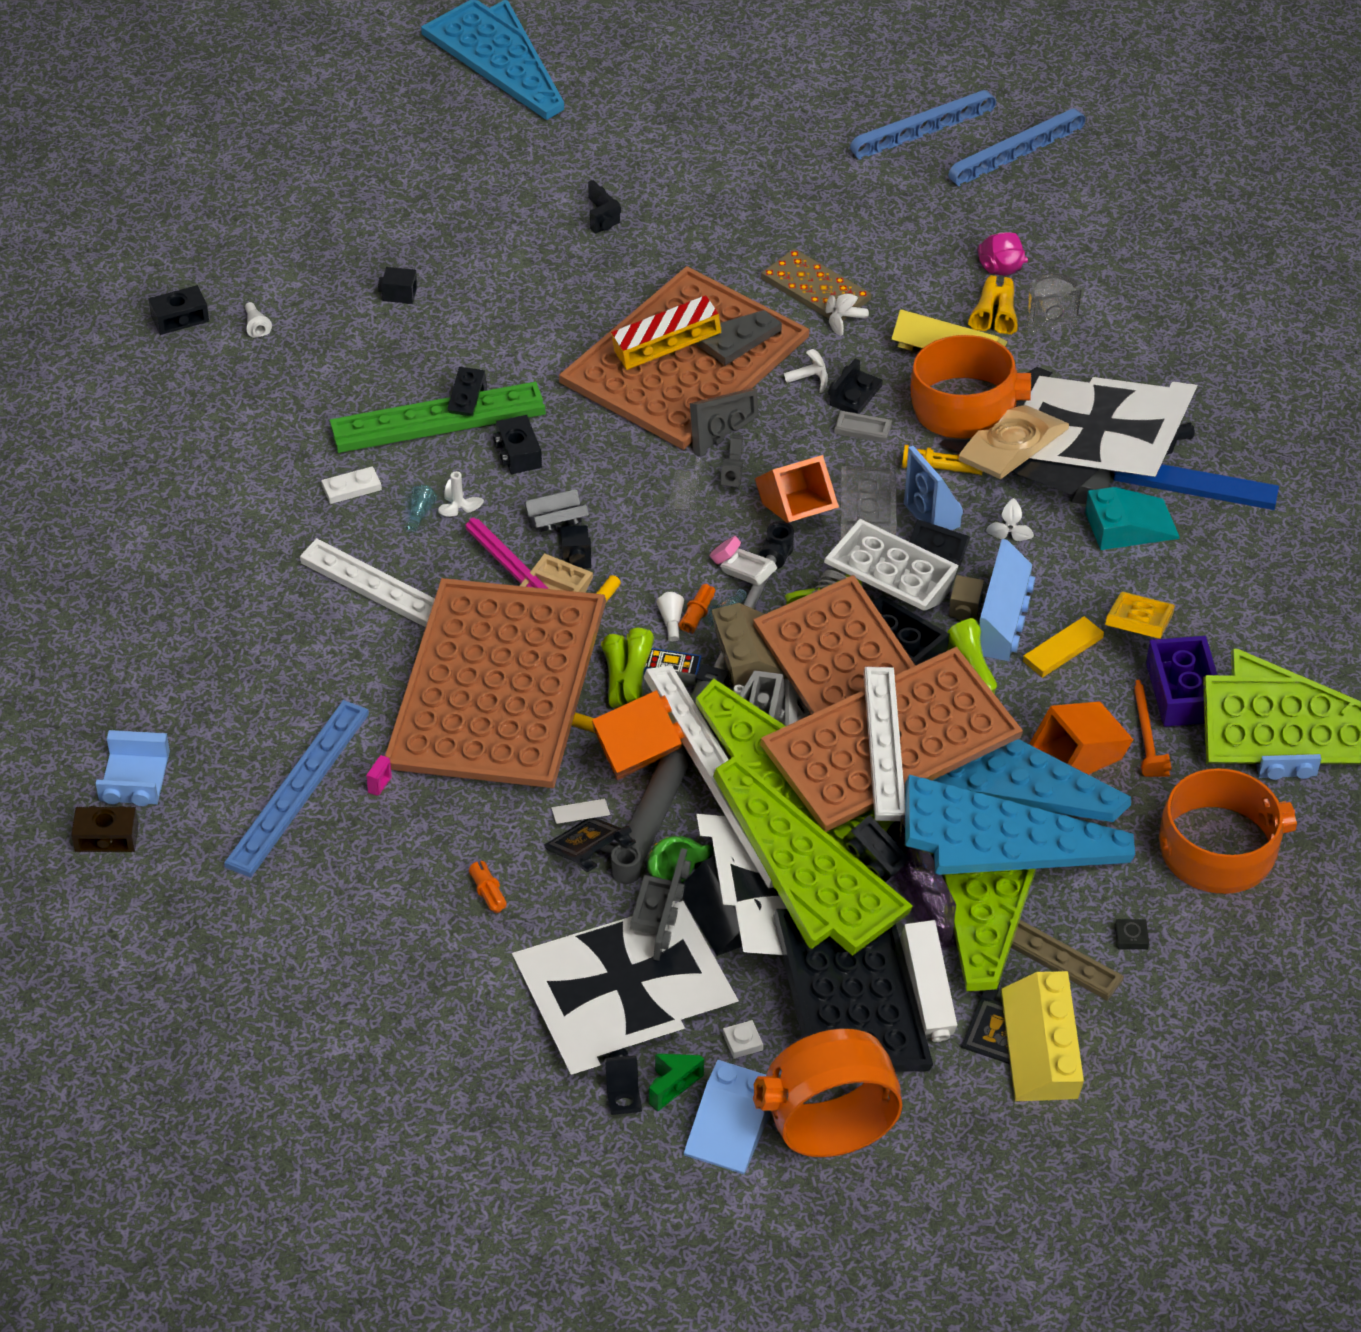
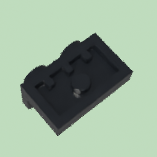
M855 358L849 366L846 365L838 380H834L828 390L830 406L845 412L860 414L882 387L883 380L860 371V360Z

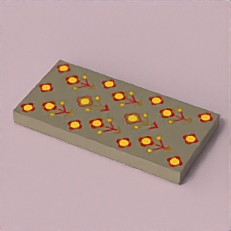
M792 249L761 272L762 280L828 319L832 312L826 313V303L830 295L834 296L836 301L838 296L843 294L855 295L858 299L852 307L861 308L871 300L870 292L796 249ZM846 316L841 317L842 321L848 318Z

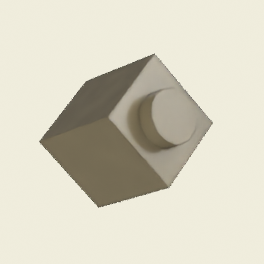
M956 575L950 599L949 617H955L961 621L970 618L977 620L984 580Z

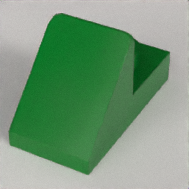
M656 1054L655 1071L661 1076L657 1077L649 1087V1104L658 1112L704 1076V1058L700 1055Z

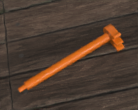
M1138 679L1135 681L1134 691L1146 758L1141 762L1142 774L1145 777H1170L1169 770L1172 767L1169 754L1156 756L1145 690L1141 680Z

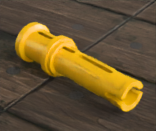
M906 444L902 460L903 469H906L909 445ZM929 447L926 450L917 449L934 469L982 475L983 471L959 461V455L936 453L934 449Z

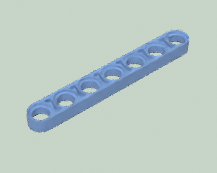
M986 90L971 94L859 135L851 142L850 151L858 159H862L861 157L866 155H874L882 152V149L896 147L903 144L902 142L912 141L923 137V134H931L942 130V127L953 126L964 122V119H972L983 115V112L986 111L991 112L996 106V99ZM988 99L987 102H986L983 106L980 107V105L982 104V102H983L984 100ZM966 106H968V108H967L962 114H960L961 111H962ZM948 113L946 118L943 121H940L941 118ZM928 121L926 125L920 129L921 125L924 122ZM907 128L906 132L902 136H899L900 133ZM887 136L886 139L879 144L880 140L883 137ZM866 143V146L861 151H858Z
M1070 109L955 163L949 171V179L957 186H961L960 184L963 182H970L980 177L979 175L982 173L987 174L999 168L998 166L1001 164L1006 165L1018 159L1016 158L1018 156H1025L1035 151V148L1044 147L1055 142L1054 140L1057 138H1063L1074 133L1073 131L1076 129L1080 130L1084 126L1086 118L1077 109Z

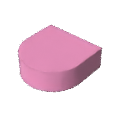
M736 536L731 537L711 552V559L715 564L723 563L733 556L741 542Z

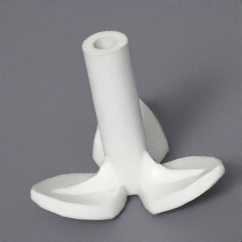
M843 294L838 296L836 301L835 297L830 295L827 300L826 313L832 312L829 318L830 326L840 336L843 335L844 329L842 316L866 319L869 315L868 309L852 307L858 299L857 296Z
M811 349L806 353L813 360V364L784 373L785 380L789 383L812 375H818L821 380L819 393H823L828 382L825 363L819 352Z
M456 471L451 473V479L448 480L444 490L445 499L452 503L441 505L438 513L449 517L457 516L458 508H462L465 512L469 513L478 509L484 503V500L479 497L463 498L462 475Z
M1014 498L1006 504L1002 512V517L1006 523L994 522L986 529L988 534L999 539H1005L1008 532L1012 533L1015 541L1034 537L1033 531L1027 525H1017L1022 518L1020 505Z

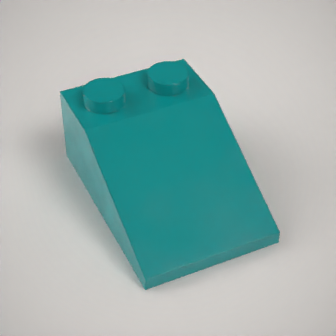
M1117 487L1088 490L1085 513L1100 550L1180 538L1163 498Z

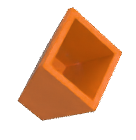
M823 455L773 469L755 478L763 505L787 523L839 508Z
M657 690L592 719L593 730L617 780L636 772L678 750L682 746L680 740L684 738L683 732L678 722L672 724L668 715L672 711L665 695L659 696Z
M1098 701L1050 706L1029 745L1089 775L1121 760L1134 739L1106 707Z

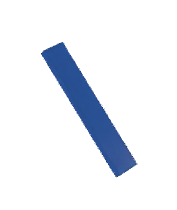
M1161 464L1156 477L1115 471L1114 481L1275 510L1279 490L1278 485Z

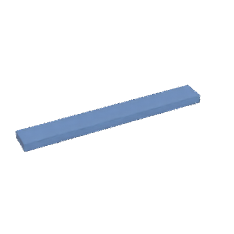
M345 700L341 702L224 862L225 868L250 878L253 876L369 715L368 709Z

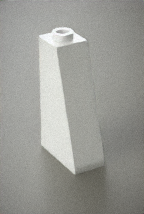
M932 920L905 924L900 941L926 1039L931 1038L933 1042L948 1040L950 1035H954L957 1021L936 922Z

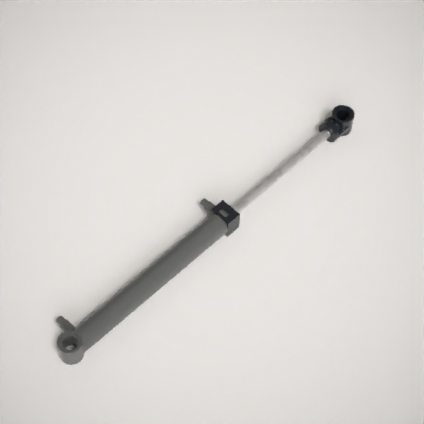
M777 521L771 523L767 528V537L759 552V556L774 561L777 569L784 565L787 557L793 552V526L784 521ZM768 578L760 586L753 584L744 605L754 609ZM722 651L714 667L702 664L697 675L677 672V675L684 684L695 686L691 694L695 705L696 697L713 679L729 688V671L725 670L727 666ZM683 743L678 750L660 758L628 825L632 830L629 835L632 839H635L636 843L627 849L615 842H610L600 848L601 851L611 854V874L621 884L634 883L641 876V867L692 761Z

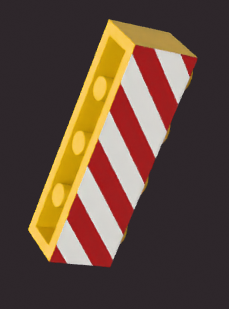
M705 295L611 332L614 351L626 370L720 334L721 326L719 313Z

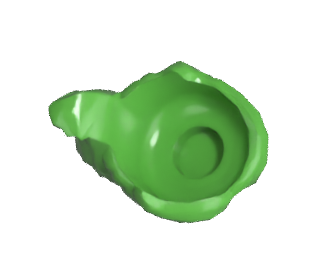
M683 836L665 837L656 843L649 853L647 869L652 877L672 881L681 848L687 849L686 860L691 861L689 875L694 870L695 864L704 862L711 857L714 848L712 845L703 846L692 838Z

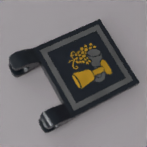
M589 818L544 844L548 851L576 862L584 871L589 872L598 867L597 863L591 859L595 851L613 840H616L625 849L635 844L636 841L629 835L632 832L629 826L620 828L597 818Z
M998 985V988L995 990L983 991L961 1048L1010 1064L1003 1005L1001 1002L995 1001L999 992Z

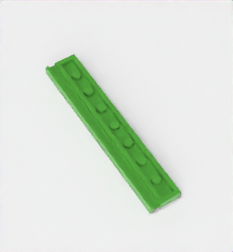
M530 382L481 391L473 416L448 413L449 397L330 419V427L337 451L341 453L496 424V421L527 415L528 418L545 415V404H543L537 382Z

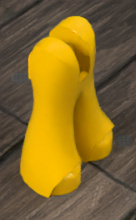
M990 275L984 283L980 300L969 317L968 325L977 331L990 330L993 307L997 304L995 330L998 333L1012 335L1018 329V321L1014 310L1013 280L1004 277V283L1000 287L996 284L997 276Z

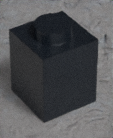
M386 267L384 276L379 277L378 292H382L383 301L413 304L418 288L416 270Z

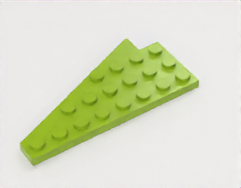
M1240 649L1231 650L1232 676L1206 675L1203 677L1206 764H1260L1262 756L1320 754V764H1361V701Z
M713 679L696 697V705L730 757H738L820 827L760 745L762 737L786 726L722 683ZM874 809L826 833L847 850L846 844L842 839L869 815L875 820ZM895 821L876 822L887 831Z
M732 757L715 769L713 775L715 781L809 948H814L830 936L853 956L910 913L913 905L738 757Z
M1036 869L943 874L966 992L995 990L998 988Z

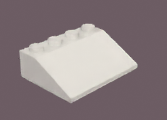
M862 519L856 522L824 561V563L846 574L854 575L857 579L924 611L940 605L951 590L959 566Z

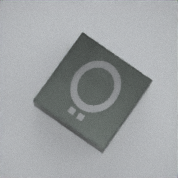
M1116 919L1115 931L1118 949L1148 950L1149 937L1146 919Z

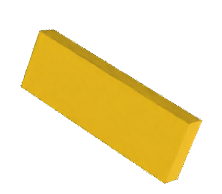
M1084 616L1023 655V662L1043 678L1103 639L1104 632Z

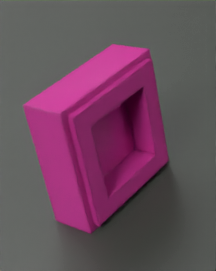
M380 755L367 773L368 793L376 796L380 795L392 778L390 758Z

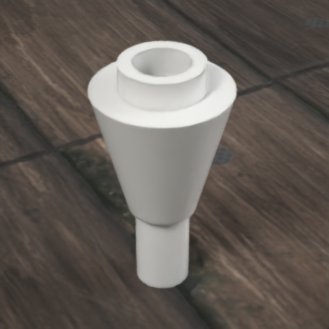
M247 303L245 310L247 312V333L249 336L254 338L269 334L272 329L271 321L256 309L254 303Z
M666 592L657 599L656 603L667 626L668 641H679L678 623L682 614L684 598L675 592Z

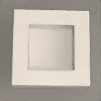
M753 1020L723 1028V1036L733 1059L763 1050V1043Z

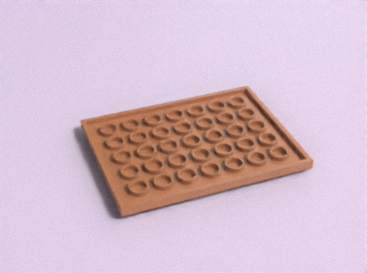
M686 266L559 374V383L684 450L693 442L690 403L752 389L809 337L810 329ZM705 295L719 313L720 323L765 310L782 322V330L726 366L694 343L626 370L614 351L611 332Z
M441 578L385 757L390 758L391 770L554 788L605 608V595Z

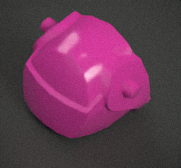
M1005 232L991 235L977 248L979 260L984 269L990 274L1007 276L1015 273L1017 270H1021L1023 263L1028 262L1021 241L1016 233Z

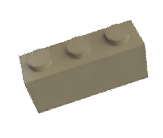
M741 603L712 609L715 634L733 686L742 685L745 687L754 671L783 674V678L788 679L753 626V619L764 615V613Z

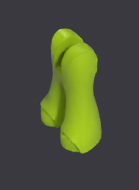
M970 618L953 625L947 631L950 634L948 650L957 647L995 694L997 683L983 656L980 641L981 629L978 621Z
M633 628L627 634V640L623 635L609 634L601 642V647L608 664V700L612 708L621 707L626 704V701L630 703L642 697L644 669L654 642V636L650 630Z

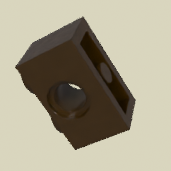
M76 807L71 833L75 852H135L139 827L136 807Z

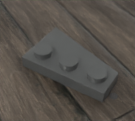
M765 310L720 323V334L695 344L726 366L782 330V322Z
M750 388L690 403L693 453L696 456L701 457L707 453L706 449L713 444L718 445L730 432L738 431L759 416L757 389Z

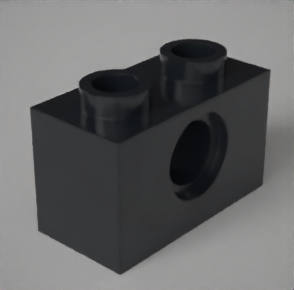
M198 285L148 298L151 317L160 335L209 322L207 303Z
M523 415L496 421L497 432L493 433V441L496 449L501 448L500 459L502 465L508 466L511 474L542 468L541 448L528 416Z

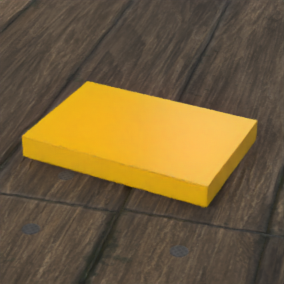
M1121 592L1107 615L1105 625L1161 639L1173 616L1175 605Z

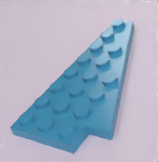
M469 0L421 26L423 36L544 119L548 120L564 110L562 97L508 0H503L490 8L478 0Z
M1019 739L932 780L1049 812L1114 822L1131 806V796Z
M909 775L905 782V846L934 853L935 874L938 875L1131 863L1135 856L1134 834L1123 830L1113 829Z

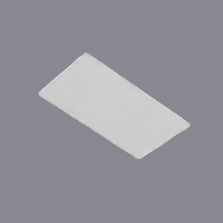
M605 799L551 807L557 824L610 815Z

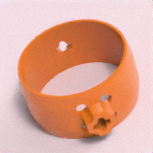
M956 335L941 338L925 346L914 360L911 373V398L915 415L925 428L936 434L950 438H972L979 430H988L998 423L1008 409L1016 407L1017 400L1031 401V373H1017L1011 352L1005 346L992 339L975 335ZM970 378L995 384L997 387L977 394L956 395L938 391L930 386L947 379Z
M1219 768L1195 772L1182 779L1174 787L1165 803L1159 830L1162 857L1168 868L1180 880L1194 888L1220 894L1248 890L1263 881L1273 868L1278 857L1283 833L1296 830L1295 810L1291 802H1279L1274 793L1265 784L1243 772ZM1204 807L1225 808L1238 812L1255 822L1263 830L1269 842L1263 847L1245 854H1218L1204 850L1191 843L1180 833L1173 821L1180 815L1194 809Z
M834 1029L807 1036L782 1051L770 1065L767 1075L757 1076L753 1084V1101L756 1109L771 1111L777 1130L787 1146L799 1154L811 1157L839 1156L872 1144L895 1125L902 1111L901 1088L888 1053L876 1037L861 1030ZM863 1082L855 1090L836 1099L820 1103L803 1104L811 1097L830 1088Z

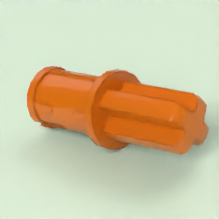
M703 584L694 600L688 602L686 613L678 623L681 630L688 633L691 632L692 634L695 632L701 618L708 614L707 607L715 593L713 586Z
M480 861L482 870L478 862H474L469 867V873L477 885V893L485 899L490 910L494 911V913H500L502 909L506 908L507 902L499 889V881L492 876L486 862Z

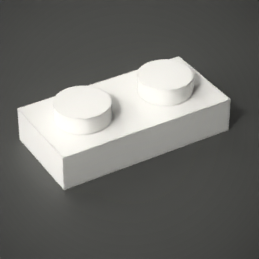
M373 466L321 480L323 490L330 504L382 490L381 482Z

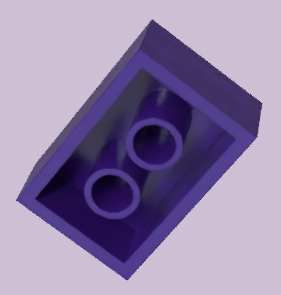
M1206 636L1150 640L1146 665L1163 726L1205 724L1203 677L1206 675H1217Z

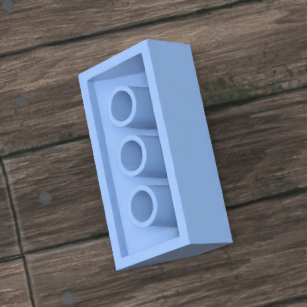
M1006 539L1001 540L979 626L981 629L980 641L983 656L1009 661L1011 652L1017 653L1020 636H1017L1016 633H1022L1025 616L1021 614L1022 612H1028L1031 596H1027V592L1033 593L1036 577L1031 576L1032 564Z

